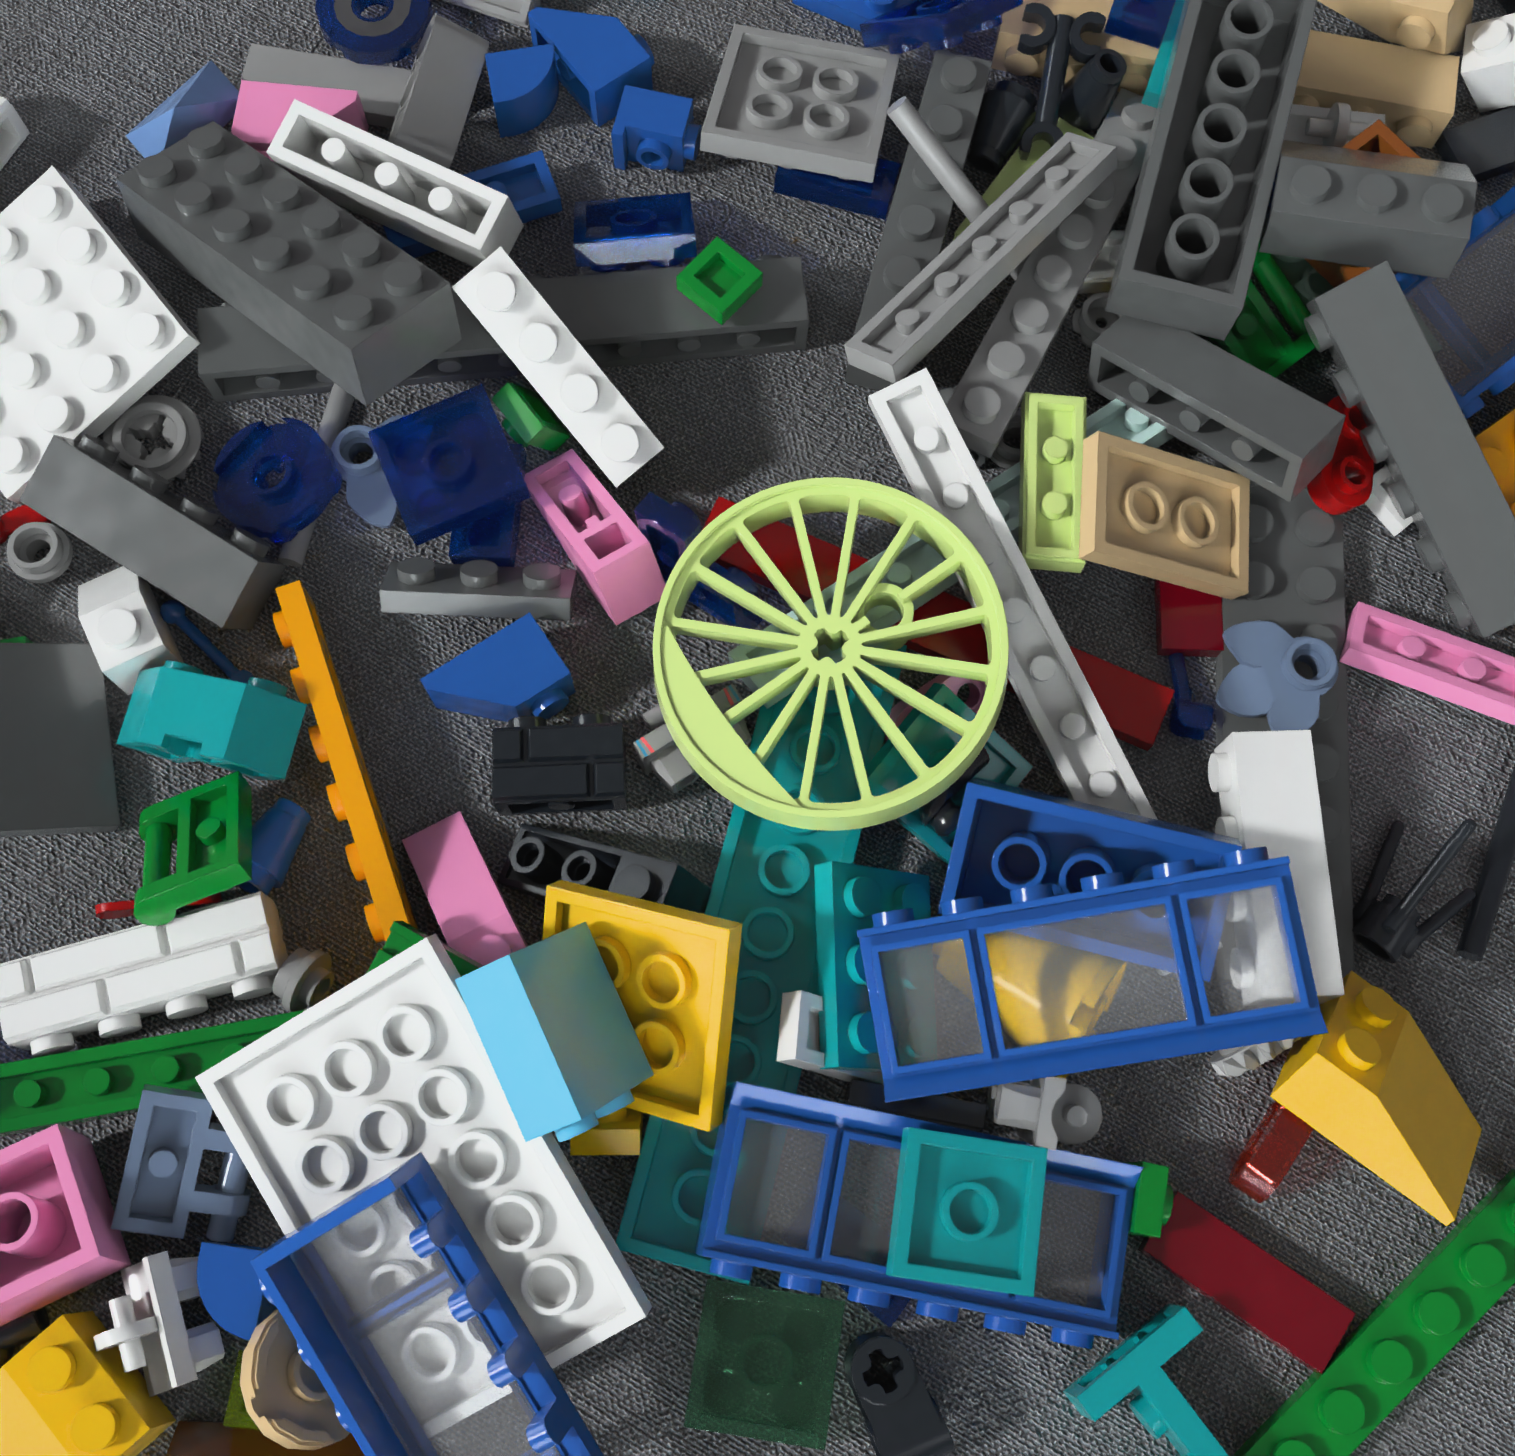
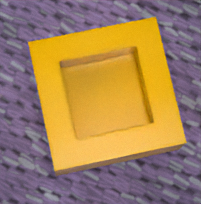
M623 1107L609 1115L598 1118V1125L570 1139V1156L640 1155L643 1112Z

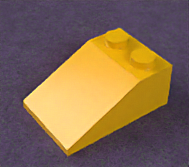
M1351 970L1343 978L1345 995L1319 1004L1328 1033L1305 1036L1293 1043L1270 1097L1445 1226H1448L1456 1219L1482 1128L1409 1011L1396 1003L1387 992L1371 985Z
M93 1311L62 1314L0 1368V1456H137L172 1425L176 1419L157 1395L149 1397L146 1380L138 1369L124 1373L118 1346L96 1352L93 1337L108 1330Z

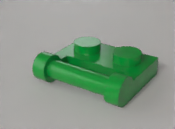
M1260 239L1252 272L1296 336L1290 339L1250 280L1243 310L1225 340L1208 338L1213 345L1276 378L1313 350L1315 345L1304 324V319L1311 316L1310 311L1272 255L1259 252Z
M239 771L153 804L141 812L139 835L145 841L142 887L137 890L134 898L133 914L136 920L149 926L167 924L176 916V909L252 880V787ZM177 839L176 873L171 874L172 842Z

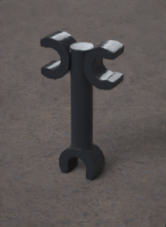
M1041 3L1026 4L1022 21L1038 24L1043 32L1037 36L1021 34L1017 50L1026 55L1040 54L1046 49L1047 52L1035 121L1033 125L1026 129L1019 145L1018 152L1021 160L1028 159L1034 141L1044 140L1052 147L1064 135L1059 127H1057L1069 55L1079 63L1086 64L1101 50V46L1086 44L1080 36L1082 33L1089 31L1102 33L1106 17L1101 13L1091 11L1083 13L1074 19L1064 14L1054 16L1050 8Z

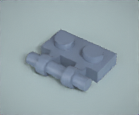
M149 1084L144 1085L111 1229L183 1239L189 1211L210 1214L206 1232L208 1239L218 1242H231L234 1240L238 1219L247 1214L251 1198V1191L246 1189L249 1172L222 1124L210 1122L213 1108L204 1093ZM204 1149L225 1152L218 1184L205 1185L196 1183Z

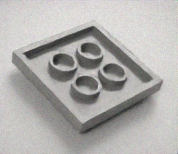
M734 24L701 130L700 151L720 154L728 158H741L778 165L786 169H799L836 176L844 180L873 183L888 116L886 112L891 103L900 54Z

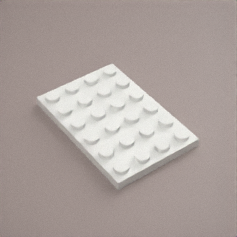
M436 933L424 938L195 1077L284 1235L301 1227L422 1152L552 1369L640 1321L651 1310L652 1305L553 1134L550 1132L525 1142L455 982V979L461 976ZM395 1191L313 1240L355 1313L367 1308L438 1265L433 1255L427 1258H420L412 1249L409 1234L416 1226ZM452 1286L368 1334L429 1437L514 1391L511 1384L499 1388L491 1381L487 1371V1363L493 1355L473 1321L470 1319L460 1323L452 1316L448 1306V1298L454 1292Z

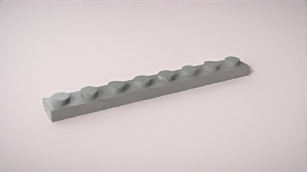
M1121 88L1109 113L1106 115L1093 139L1117 147L1118 168L1030 253L946 405L967 448L991 458L1025 392L1029 388L1139 180L1157 108L1141 104L1143 96L1127 89Z

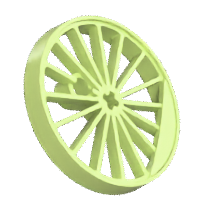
M839 477L803 479L765 489L736 503L710 522L683 552L667 580L657 609L653 634L655 687L663 718L677 747L692 768L726 799L759 817L791 827L821 831L860 829L897 819L929 803L955 783L977 758L995 727L1007 686L1009 640L1006 615L999 590L985 561L969 539L940 512L905 492L871 481ZM819 512L848 513L830 615L826 612L803 514ZM858 514L877 518L901 527L845 615L841 617ZM792 517L817 618L812 615L751 534L752 532L776 521ZM912 534L929 544L946 559L904 589L893 584L881 583ZM740 540L801 623L711 571L709 567L726 550ZM954 572H957L967 586L977 607L913 622L914 607L912 602ZM700 581L788 634L683 619L681 616L690 595ZM887 605L896 609L901 615L902 620L897 626L878 630L871 626V622L865 615L875 606ZM983 623L987 642L988 665L896 650L901 648L910 639ZM676 635L783 650V652L694 672L676 642ZM825 644L831 651L842 647V661L835 664L830 657L819 660L818 647ZM871 664L984 681L986 684L984 697L975 718L972 721H967ZM790 667L724 714H722L704 688L713 684ZM859 676L961 735V740L936 766L927 767ZM803 678L759 748L753 754L732 726ZM846 685L850 686L918 778L880 796H873L871 794L845 689ZM816 686L818 691L800 796L793 799L763 765L813 687ZM828 690H835L861 799L858 801L818 803L810 800Z

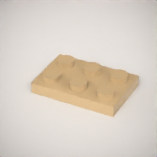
M1097 431L1083 439L1079 559L1230 600L1248 594L1250 480L1241 474L1101 431Z

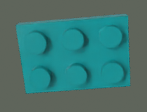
M837 861L814 865L818 996H822L823 1011H819L820 1052L824 1053L825 1067L820 1069L882 1073L860 942L856 930L873 928L871 915L898 909L913 908L915 920L931 918L929 876ZM932 944L881 952L901 1066L938 1060Z

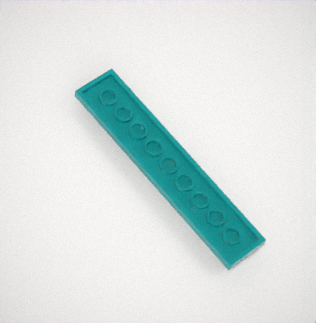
M903 645L896 651L906 652L907 645ZM871 664L899 680L901 668ZM859 676L886 713L890 715L895 696ZM846 685L845 689L864 766L866 767L882 748L885 733L850 686ZM816 686L813 687L763 765L793 799L800 796L818 691ZM828 690L810 800L818 803L858 801L861 799L858 786L854 783L856 780L855 771L835 690ZM795 691L768 709L764 705L760 707L749 747L753 754H755ZM734 804L705 910L706 915L743 923L726 1089L728 1085L738 1081L796 1094L802 1068L776 1061L782 993L803 990L818 995L814 865L829 861L853 864L862 828L840 831L801 829L764 819ZM650 1115L617 1235L616 1245L621 1251L749 1285L750 1281L710 1273L709 1269L712 1258L694 1254L719 1126L711 1132H707ZM746 1119L725 1234L760 1241L788 1127Z

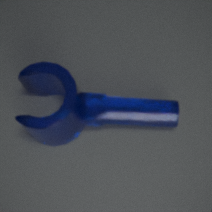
M1182 653L1171 654L1168 656L1175 690V702L1169 720L1170 731L1180 737L1203 740L1204 731H1208L1212 726L1213 705L1192 701V689H1190L1184 655Z

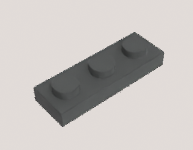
M412 557L400 562L391 561L379 589L381 612L496 618H521L530 612L534 619L571 621L577 594V570L560 569L558 566L550 563H534L526 567L497 566L495 563L487 560H473L464 564L434 563L428 558Z

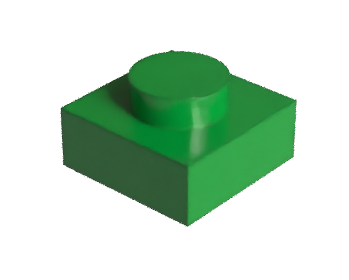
M718 236L676 276L677 290L720 325H723L763 283V272Z
M507 382L492 398V401L505 416L501 422L502 426L517 443L525 448L532 445L555 452L571 436L534 391Z
M1144 1161L1123 1162L1143 1167L1134 1188L1128 1235L1160 1238L1162 1226L1166 1225L1169 1221L1173 1208V1189L1170 1184H1167L1169 1167Z

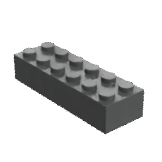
M1317 0L1184 1L1105 311L1225 340L1244 307Z
M214 121L192 130L187 137L156 155L144 158L136 167L116 178L138 237L365 406L377 400L462 340L449 281Z

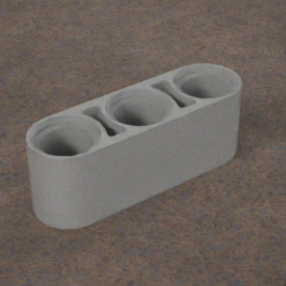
M435 13L420 42L388 142L449 169L455 156L483 68L485 54H487L489 48V41Z

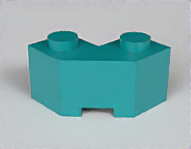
M167 660L164 667L159 666L139 671L116 744L175 763L200 761L228 771H239L244 776L260 781L285 779L307 704L287 698L288 688L270 680L250 677L248 683L204 675V671L197 667Z

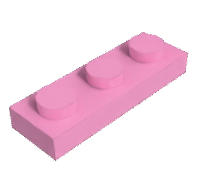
M1358 601L1348 616L1346 639L1339 662L1515 725V657Z

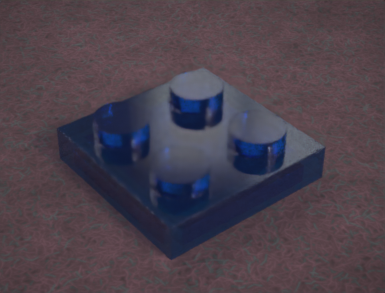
M913 0L859 25L865 48L888 46L890 54H899L922 46L923 42H929L930 50L936 51L964 42L963 32L967 30L969 32H979L1002 24L1001 14L1022 5L1023 0Z
M690 192L575 202L574 251L576 267L590 266L594 271L611 272L623 268L626 263L649 261L654 266L670 267L681 264L685 258L696 257V235Z
M483 384L368 432L408 533L416 546L532 497Z

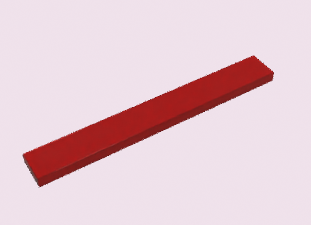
M718 496L703 529L736 503ZM776 521L752 532L753 537L804 603L812 598L795 528ZM807 534L820 588L823 591L837 580L842 548ZM740 540L713 563L777 591ZM851 553L848 574L867 562L868 559ZM941 592L914 611L913 622L971 609L972 606L969 602ZM901 620L892 626H897L901 622ZM981 624L910 639L904 644L907 645V648L926 656L988 665L986 636ZM1069 645L1115 737L1148 751L1154 744L1175 690ZM1007 678L1006 690L1016 694Z

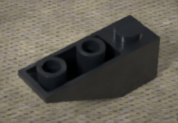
M523 823L497 880V883L542 901L546 899L547 885L564 880L705 914L711 892L707 885L679 864Z

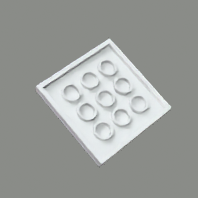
M51 166L0 213V490L8 500L20 505L24 504L19 500L53 435L81 441L84 434L97 438L201 344L72 182L54 166Z

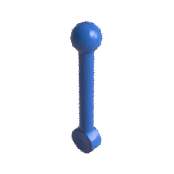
M167 600L160 607L162 619L167 623L176 624L230 680L248 683L249 678L254 677L247 670H239L185 616V607L181 602Z

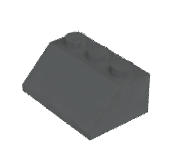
M1284 140L1265 215L1259 252L1373 268L1387 260L1392 271L1448 279L1470 239L1478 182L1466 164Z

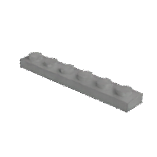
M1066 132L844 344L848 364L893 384L902 380L1118 168L1117 147Z

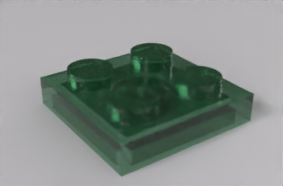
M707 1278L684 1427L825 1450L845 1301Z

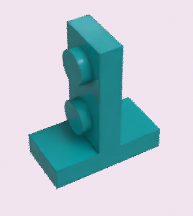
M1165 1305L1063 1391L1080 1415L1094 1422L1132 1391L1136 1397L1128 1403L1129 1407L1155 1439H1159L1165 1434L1181 1456H1229L1161 1368L1165 1362L1203 1331L1202 1327L1185 1306Z

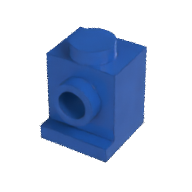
M625 85L611 132L614 168L626 170L628 161H632L653 170L666 168L684 172L687 159L696 161L701 141L702 125L694 124L693 99Z

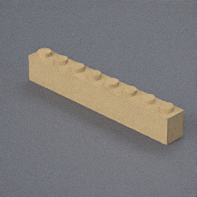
M1004 0L991 69L1007 71L1017 76L1029 75L1042 78L1047 49L1036 55H1026L1017 50L1021 34L1037 36L1043 32L1038 24L1022 21L1026 4L1041 3L1050 8L1054 16L1064 14L1074 19L1083 13L1098 12L1106 17L1102 33L1084 32L1080 35L1081 39L1086 44L1101 46V49H1112L1118 52L1124 58L1127 70L1117 92L1124 88L1140 96H1144L1174 7L1171 4L1149 0ZM1310 30L1293 104L1331 108L1334 103L1339 102L1348 103L1351 111L1385 114V125L1408 147L1419 146L1432 149L1454 115L1460 56L1440 54L1426 50H1413L1399 45ZM1069 55L1065 83L1085 65L1074 60L1071 55Z

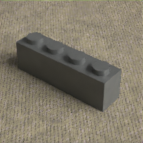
M1122 315L1092 342L1086 387L1111 401L1114 399L1120 400L1126 404L1125 409L1128 410L1132 407L1149 417L1151 424L1157 422L1166 427L1167 433L1288 502H1291L1333 458L1346 417L1344 414L1189 331Z
M84 434L81 441L53 435L19 500L20 502L219 627L252 630L286 568V565L267 554L271 546L269 543L244 529L236 527L234 532H231L216 523L220 514L199 500L184 496L181 501L166 492L170 483L160 475L139 465H134L132 470L116 461L120 452L108 443L88 434Z

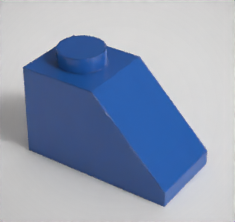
M536 7L528 12L533 46L553 43L558 80L598 127L616 117L625 85L653 90L652 66H654L655 62L652 51L642 36L639 34L633 36L617 17Z
M530 612L420 679L429 698L437 709L504 722L520 716H537L549 719L563 710L569 703L568 697L576 692L570 671Z

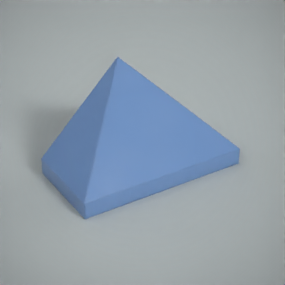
M210 60L125 136L144 158L156 155L187 137L192 130L203 127L212 121L224 127L234 118L239 91L213 61Z

